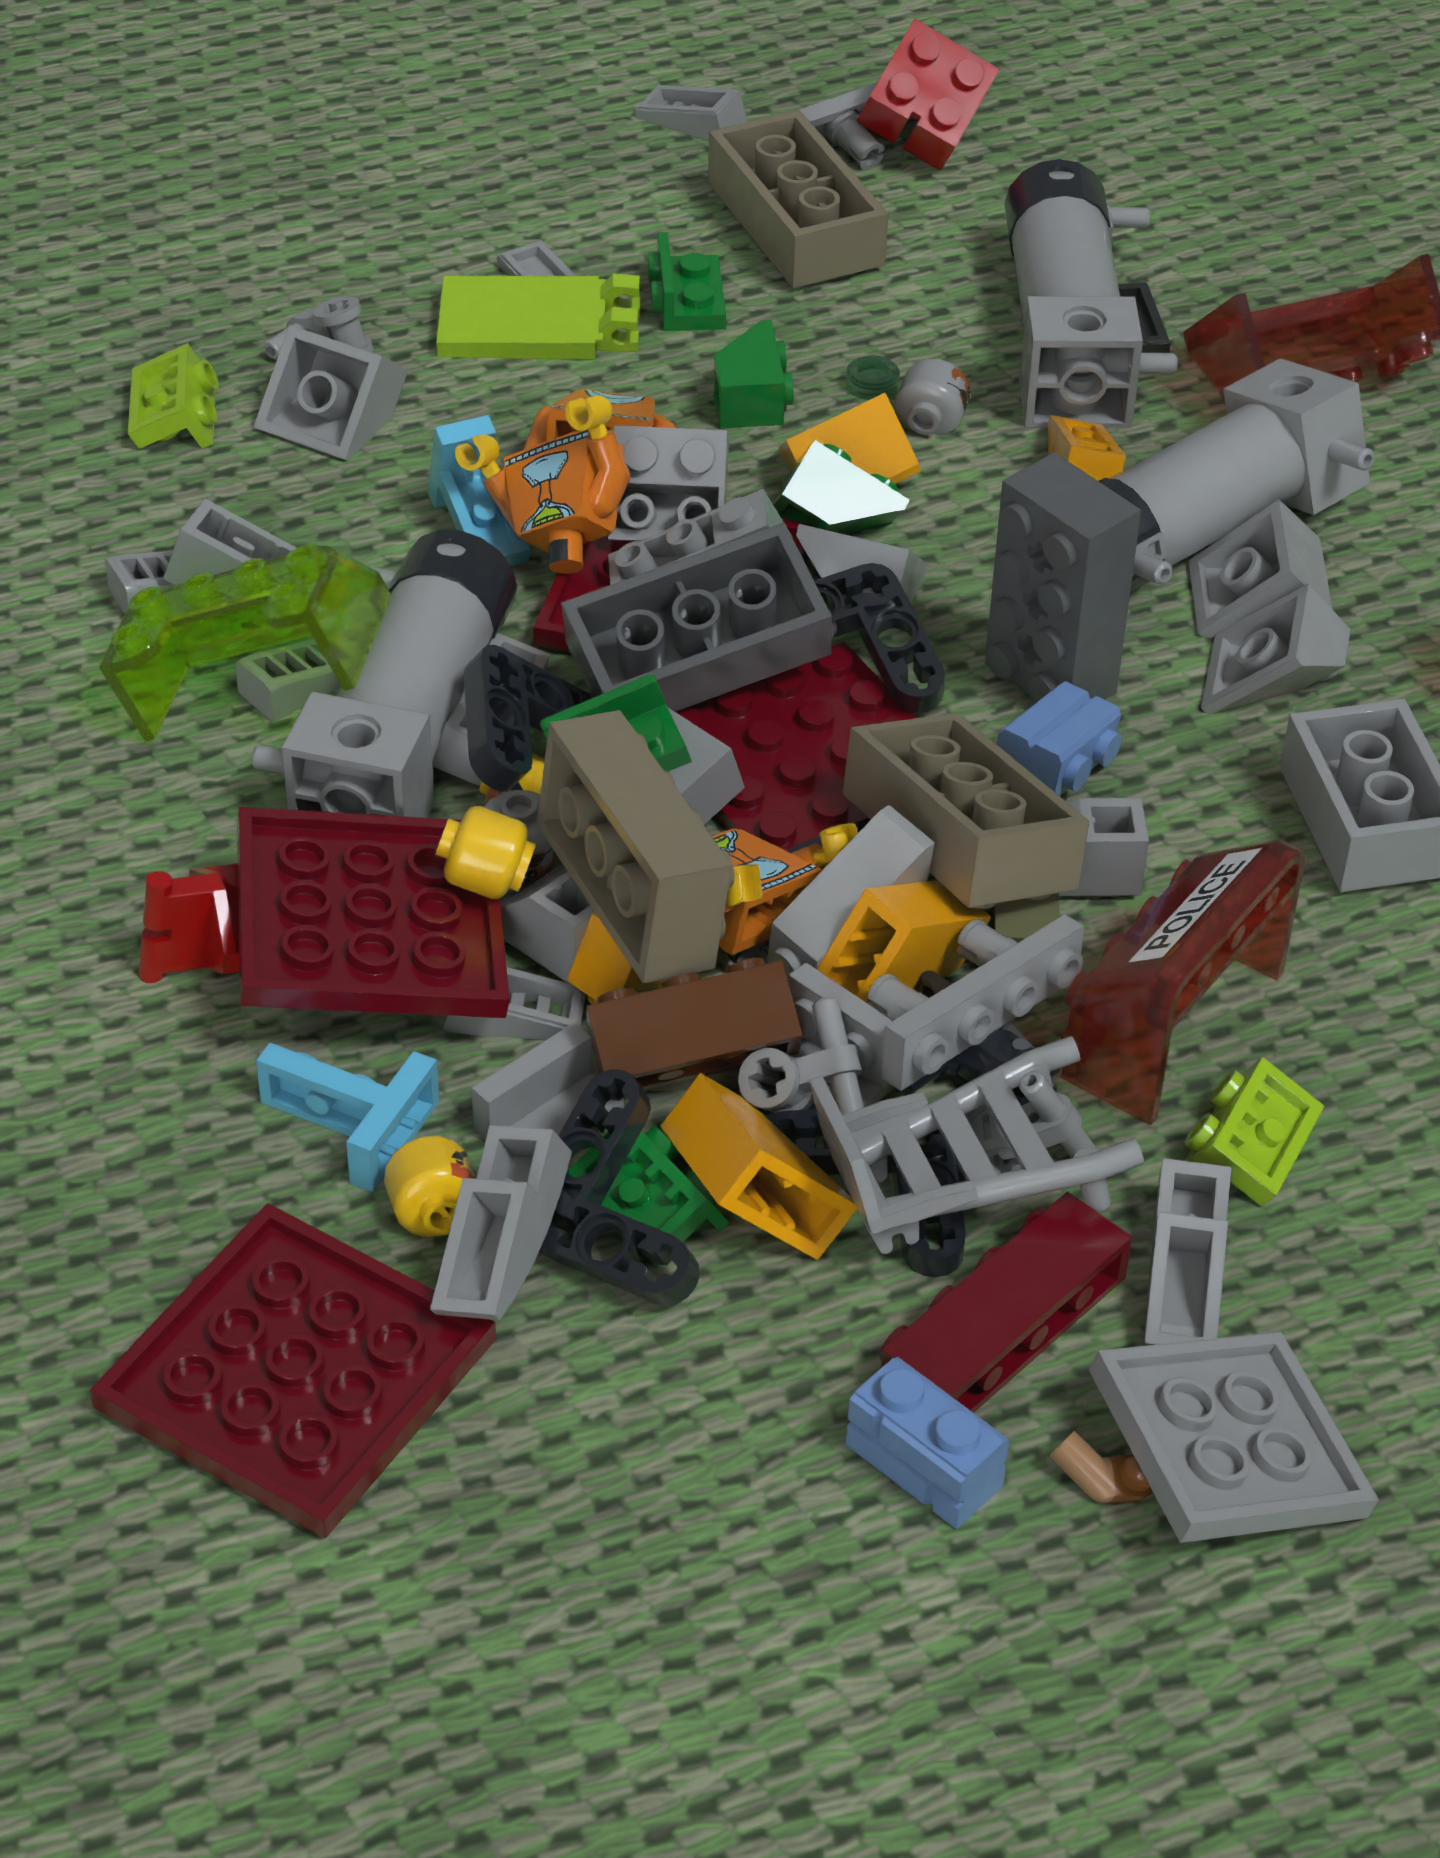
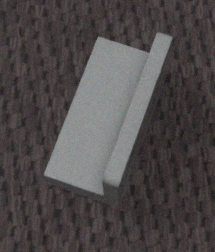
M574 1022L473 1086L471 1089L474 1131L484 1140H486L489 1125L553 1129L559 1135L585 1087L596 1076L592 1073L591 1036ZM622 1098L620 1101L610 1099L605 1105L606 1110L609 1112L613 1107L623 1109L624 1099Z

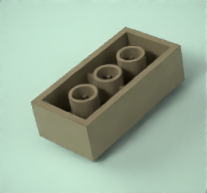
M800 110L709 131V185L792 288L885 266L888 212Z
M620 710L549 722L537 826L643 984L668 979L681 974L715 969L719 941L723 939L726 931L724 911L728 888H731L734 883V867L728 852L720 849L704 827L699 812L691 809L676 788L672 775L662 769L649 751L645 738L640 733H636Z
M959 713L851 727L843 795L870 820L880 810L890 805L935 842L929 874L934 876L953 893L961 903L968 908L988 909L1000 902L1024 898L1042 900L1054 893L1078 890L1089 820Z

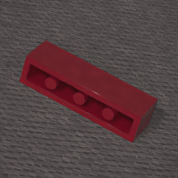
M1067 1191L1046 1210L1038 1208L1033 1211L1023 1223L1019 1233L1003 1247L994 1246L990 1248L980 1258L974 1271L956 1287L948 1285L943 1288L931 1302L928 1311L909 1327L901 1325L896 1328L885 1340L880 1350L881 1368L892 1358L899 1357L970 1411L976 1412L1126 1278L1132 1236Z

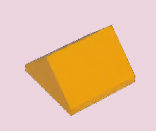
M886 392L785 440L778 447L779 453L791 471H793L807 448L816 440L821 444H832L839 447L850 456L852 464L868 474L882 475L894 484L921 472L919 462Z

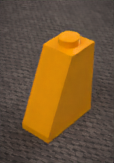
M938 880L865 888L817 970L866 1003L871 1001L868 999V992L873 983L880 976L887 973L893 974L899 981L919 993L923 991V984L921 983L923 972L927 970L934 971L944 978L962 966L965 959L958 955L957 948L961 946L958 944V938L964 927L975 919H980L988 924L992 917L983 909L968 908Z
M702 1073L697 1076L660 1125L718 1205L816 1260H819L857 1210L852 1197L755 1106Z

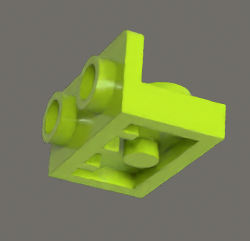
M188 343L132 368L128 435L139 449L157 441H167L185 428L188 429L201 448L213 445L214 423L218 419L215 408V390L219 388V382L211 364L206 359L200 360Z
M1262 1056L1242 1074L1233 1069L1219 1082L1209 1098L1216 1105L1212 1114L1207 1113L1198 1121L1184 1142V1145L1191 1149L1185 1161L1232 1167L1230 1182L1261 1207L1277 1196L1325 1107Z

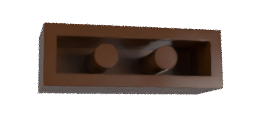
M762 958L745 959L728 966L725 974L701 979L698 973L681 974L665 980L661 984V989L636 994L633 988L616 989L600 995L597 998L596 1004L587 1006V1028L592 1039V1048L599 1074L611 1069L625 1070L636 1078L644 1090L694 1079L700 1073L707 1076L741 1068L744 1060L751 1053L763 1048H774L789 1056L799 1054L803 1036L782 960L765 964Z

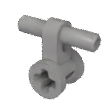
M352 296L332 297L314 310H303L287 322L286 329L265 343L267 355L277 360L288 327L292 325L372 353L374 348L371 338L364 335L358 316L361 314L362 309L359 299Z
M825 997L816 1000L812 1005L822 1046L821 1051L795 1058L774 1048H763L751 1053L744 1060L739 1071L738 1083L743 1097L749 1103L769 1110L772 1113L785 1110H808L814 1103L809 1080L823 1076L827 1086L831 1085L834 1100L842 1115L864 1108L857 1076L862 1073L856 1045L848 1043L838 999ZM781 1071L785 1073V1079L781 1080ZM773 1086H776L777 1094L772 1093Z
M1031 1071L1025 1074L1020 1080L1019 1088L1029 1103L1021 1106L1045 1148L1060 1143L1070 1158H1074L1075 1154L1081 1149H1096L1093 1142L1082 1129L1081 1114L1071 1100L1064 1094L1056 1093L1041 1072ZM986 1104L965 1115L997 1174L1022 1169ZM986 1116L989 1117V1122H984ZM1003 1159H1009V1162L1004 1164Z

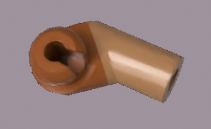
M1075 1430L1049 1455L1091 1499L1099 1503L1140 1501L1153 1493L1133 1453L1132 1455L1101 1457Z

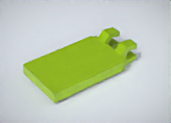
M613 273L607 280L599 279V276H443L436 341L437 356L596 360V349L600 351L637 352L639 351L638 318H640L641 306L639 296L640 275ZM620 295H627V296H630V297H629V298H621V297H618V296H620ZM617 329H626V330H628V331L621 332V331H618Z

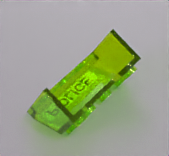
M313 543L305 544L287 555L265 561L262 558H254L242 563L236 569L214 575L209 572H203L178 585L163 589L153 586L138 592L129 601V608L117 631L113 634L111 643L99 668L145 742L156 739L188 668L296 639L313 636L340 685L346 691L355 688L390 601L391 593L377 570L332 547L317 546Z

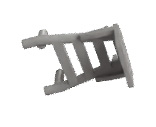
M1072 1036L1024 1052L928 1103L924 1093L919 1092L883 1100L842 1115L823 1076L809 1080L822 1134L830 1149L832 1159L867 1230L881 1253L888 1254L892 1251V1237L898 1233L903 1234L908 1244H915L919 1240L920 1220L1079 1185L1083 1202L1096 1212H1102L1110 1206L1111 1198L1106 1178L1144 1164V1158L1136 1139L1132 1138L1100 1151L1095 1148H1084L1079 1150L1074 1158L1053 1162L1012 1089L1019 1086L1022 1077L1031 1071L1041 1072L1053 1087L1051 1071L1081 1060L1078 1047ZM986 1104L1022 1169L997 1174L965 1115ZM939 1129L966 1181L941 1186L917 1140ZM892 1155L911 1193L888 1198L884 1197L877 1182H883L888 1177L887 1156Z

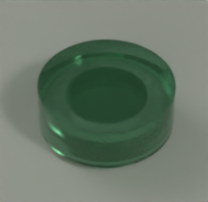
M868 355L853 360L847 367L846 388L852 395L864 400L873 399L885 392L889 398L899 388V368L894 362L882 356Z

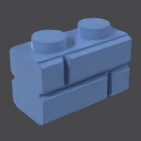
M1064 681L999 732L996 745L1057 795L1061 796L1068 789L1077 792L1085 784L1091 770L1095 766L1100 764L1106 767L1116 757L1122 742V735L1117 732L1122 713H1120L1119 706L1098 696L1091 699L1089 698L1088 691Z
M899 1357L892 1358L854 1391V1394L849 1399L848 1419L851 1422L847 1425L846 1446L922 1504L932 1503V1511L955 1529L967 1521L1004 1486L1006 1471L1004 1463L1007 1460L1010 1439Z

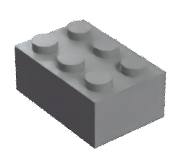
M1397 699L1289 714L1280 770L1339 891L1346 892L1440 878V764L1406 700Z

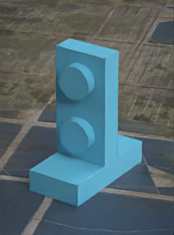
M489 415L435 427L428 494L434 507L438 508L447 505L456 530L483 538L497 548L511 566L529 562L531 550L529 544L515 534L482 484V481L486 478L480 469L473 471L465 470L456 461L455 448L458 445L468 443L474 448L479 458L480 453L472 437L481 434L496 437V431Z
M269 1043L256 1059L261 1103L349 1136L346 1144L350 1184L372 1193L376 1191L384 1180L386 1164L393 1153L407 1142L413 1140L440 1102L437 1060L415 1051L411 1053L388 1086L376 1083L365 1075L352 1074L318 1061L307 1053L294 1052L273 1043Z

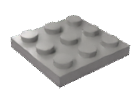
M1282 1332L1099 1350L1089 1368L1098 1389L1180 1543L1366 1519L1379 1501Z

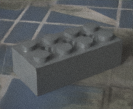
M1055 452L1002 481L985 664L990 667L996 676L1009 680L1031 696L1035 703L1064 681L1088 691L1089 698L1091 699L1098 696L1106 700L1117 693L1141 509Z
M785 523L561 603L565 641L592 698L645 675L653 674L660 686L667 707L676 712L831 655L832 616Z

